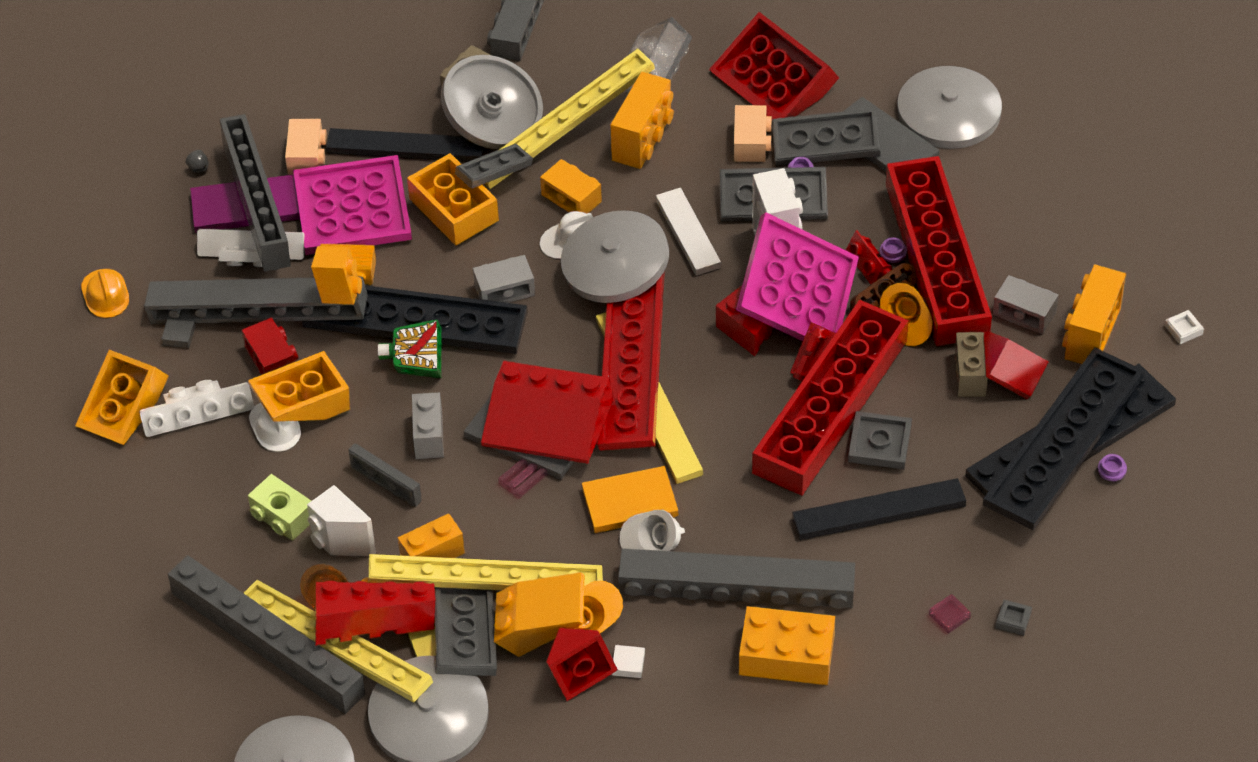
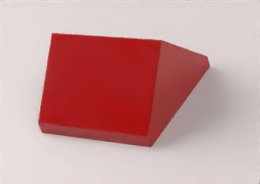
M986 331L984 333L986 377L1025 399L1030 398L1049 361L1008 338Z
M559 628L546 661L567 701L618 670L598 630Z

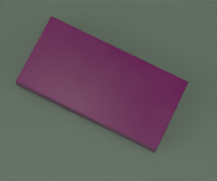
M294 174L267 178L281 222L299 220L300 213ZM235 182L190 188L195 233L199 229L222 230L249 226Z

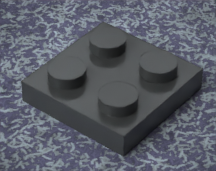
M856 411L848 462L905 470L912 418Z

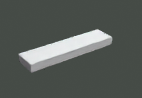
M678 188L656 195V202L695 275L720 269L721 261L682 189Z

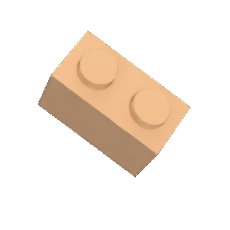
M735 105L734 162H766V151H771V136H766V132H771L772 117L766 116V106Z
M289 119L285 155L288 175H293V170L318 167L320 164H325V149H322V145L327 144V130L322 129L321 119Z

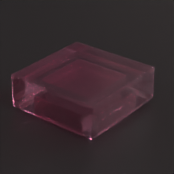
M952 594L929 609V615L948 634L971 619V612Z

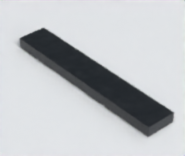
M330 128L326 144V152L328 154L377 157L398 155V158L439 160L451 153L460 162H469L482 157L485 148L469 141L463 136Z
M956 478L792 512V519L799 540L965 507L966 498L959 479Z

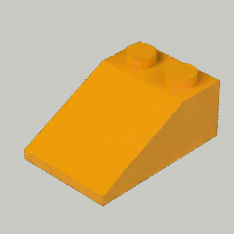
M109 350L75 426L124 445L142 422L140 410L153 407L157 403L169 375L154 366Z
M324 351L248 380L249 386L273 422L326 420L350 410L349 387Z
M579 572L521 581L496 593L494 643L520 657L555 639L559 628L574 629L582 625L585 575Z

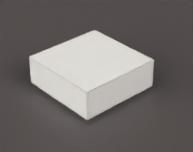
M1189 310L1165 320L1164 326L1179 345L1203 335L1204 328Z
M615 645L613 661L618 670L612 676L641 678L645 648Z

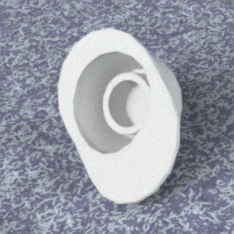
M579 211L565 214L559 224L551 227L542 235L540 239L542 252L550 258L561 259L562 250L567 239L580 225L593 218L592 214Z
M261 403L251 410L249 415L251 427L261 446L267 450L275 452L287 451L299 441L301 429L298 421L273 422Z
M653 510L628 518L620 531V544L623 549L672 551L678 546L681 534L685 533V529L681 528L676 519L665 510Z

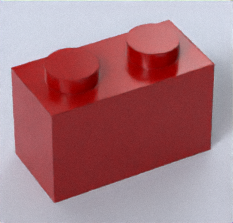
M273 318L242 329L244 346L261 375L294 363L299 359L293 344L288 345L286 342L287 336L283 327H277Z

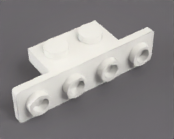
M199 229L197 231L198 256L219 257V261H227L228 266H242L243 262H253V266L262 267L251 231ZM285 232L290 259L302 260L305 250V234L303 232Z
M202 380L193 387H176L169 390V393L163 394L165 404L142 409L139 413L145 435L150 437L253 410L254 403L247 382L221 389L217 380Z

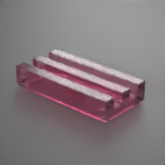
M521 459L498 478L499 484L520 499L548 475L547 469H539L516 489L515 487L537 469L536 464L531 463L528 466L527 460Z

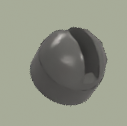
M202 150L191 152L185 160L186 165L195 173L204 172L209 165L208 158Z

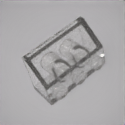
M670 17L639 33L628 55L639 49L654 63L655 69L649 74L671 80L680 68L679 63L689 50L688 45L692 36L673 17ZM633 85L626 89L624 92L629 93Z

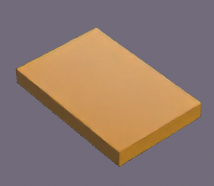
M665 466L582 483V491L594 533L622 528L628 518L653 510H665L672 517L678 516V507Z

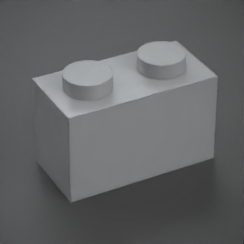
M525 255L473 268L474 286L481 300L509 303L535 296L534 277Z
M1008 275L994 298L993 315L1044 334L1057 312L1059 294Z
M440 392L412 394L416 459L443 458V418Z

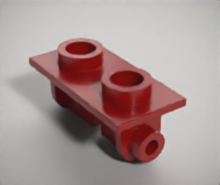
M856 230L846 251L859 257L857 267L868 282L872 284L892 270V267L887 264L883 257H878L880 253L872 244L871 239L861 236L858 230Z
M813 322L810 323L790 372L794 374V378L801 381L804 380L836 334L835 332Z

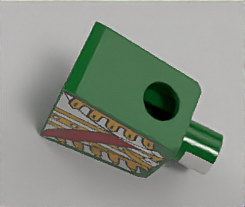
M438 320L395 328L393 331V343L378 344L379 360L393 359L394 368L400 374L442 378V328Z

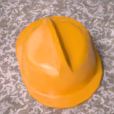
M99 269L89 273L81 283L86 305L95 316L113 318L127 309L129 293L124 278L117 271Z
M906 283L890 285L881 296L880 308L909 320L906 346L923 344L929 338L933 328V320L923 297L914 287Z
M593 581L585 585L583 624L574 629L598 630L601 633L611 626L620 617L623 609V599L619 590L613 584L606 581Z

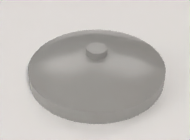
M475 55L459 61L451 68L441 88V104L450 124L463 137L482 147L501 149L542 119V98L534 81L519 66L497 56Z
M957 66L933 67L915 74L901 88L897 104V113L901 124L934 147L947 149L972 146L988 138L997 128L1002 111L1001 97L994 84L973 70Z
M634 211L607 212L584 222L570 235L562 250L561 268L570 288L581 297L602 303L620 302L640 295L659 280L668 264L669 245L661 226L649 216Z
M419 656L405 660V662L429 674L432 677L433 683L413 703L377 682L368 705L370 729L376 743L389 757L397 762H456L479 743L488 724L489 707L483 684L476 675L436 674V656Z
M287 716L272 720L253 731L240 746L234 762H355L350 743L335 726L315 717Z

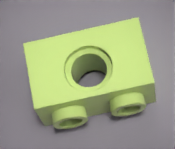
M270 474L248 495L252 516L258 521L263 520L281 536L285 535L293 541L310 525L308 522L307 504L311 500L273 474Z

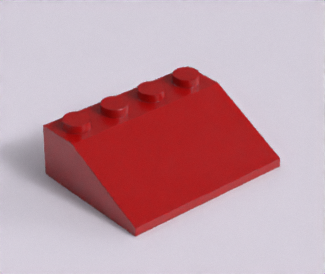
M761 12L757 13L709 69L711 73L750 104L766 106V116H772L771 120L797 116L823 98L839 79L829 65Z
M503 361L494 382L481 445L588 464L614 400L610 378Z

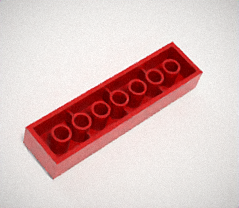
M939 156L888 163L886 188L904 245L907 249L910 264L916 271V284L919 293L923 297L933 320L932 334L936 346L956 343V333L991 332L992 315Z
M859 300L753 451L752 474L803 496L855 419L856 411L860 412L906 344L909 320Z

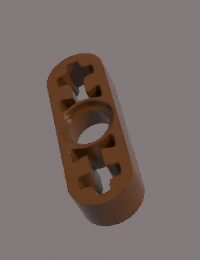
M904 263L890 270L855 295L850 301V310L852 311L859 300L865 301L870 297L873 300L870 304L880 308L879 284H884L887 287L896 284L894 280L900 277L902 273H905L907 277L900 283L913 286L917 281L914 267Z

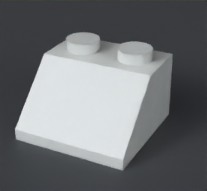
M335 485L307 504L308 522L312 531L311 539L319 549L324 548L330 555L369 556V554L376 553L371 518Z

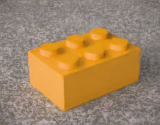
M641 71L610 124L612 161L641 169L645 161L650 160L655 143L661 141L666 124L669 125L674 115V110L671 109L673 92L671 91V81L669 79Z
M449 153L407 177L409 199L456 246L499 221L497 199L483 185L471 189L454 174L456 166L461 165V163Z
M1094 264L1090 275L1085 274L1081 285L1083 292L1082 294L1077 293L1073 303L1075 311L1073 314L1069 313L1065 321L1064 329L1068 331L1064 335L1062 347L1066 348V360L1083 364L1094 347L1104 351L1121 310L1126 273Z
M747 606L739 653V675L828 685L835 634V616Z

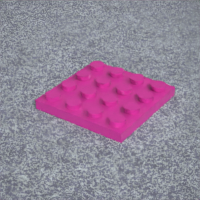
M398 155L293 170L302 232L305 234L304 247L306 255L315 254L317 246H320V244L379 245L412 240Z
M765 212L760 216L736 310L801 341L804 340L811 322L836 333L843 324L859 257Z

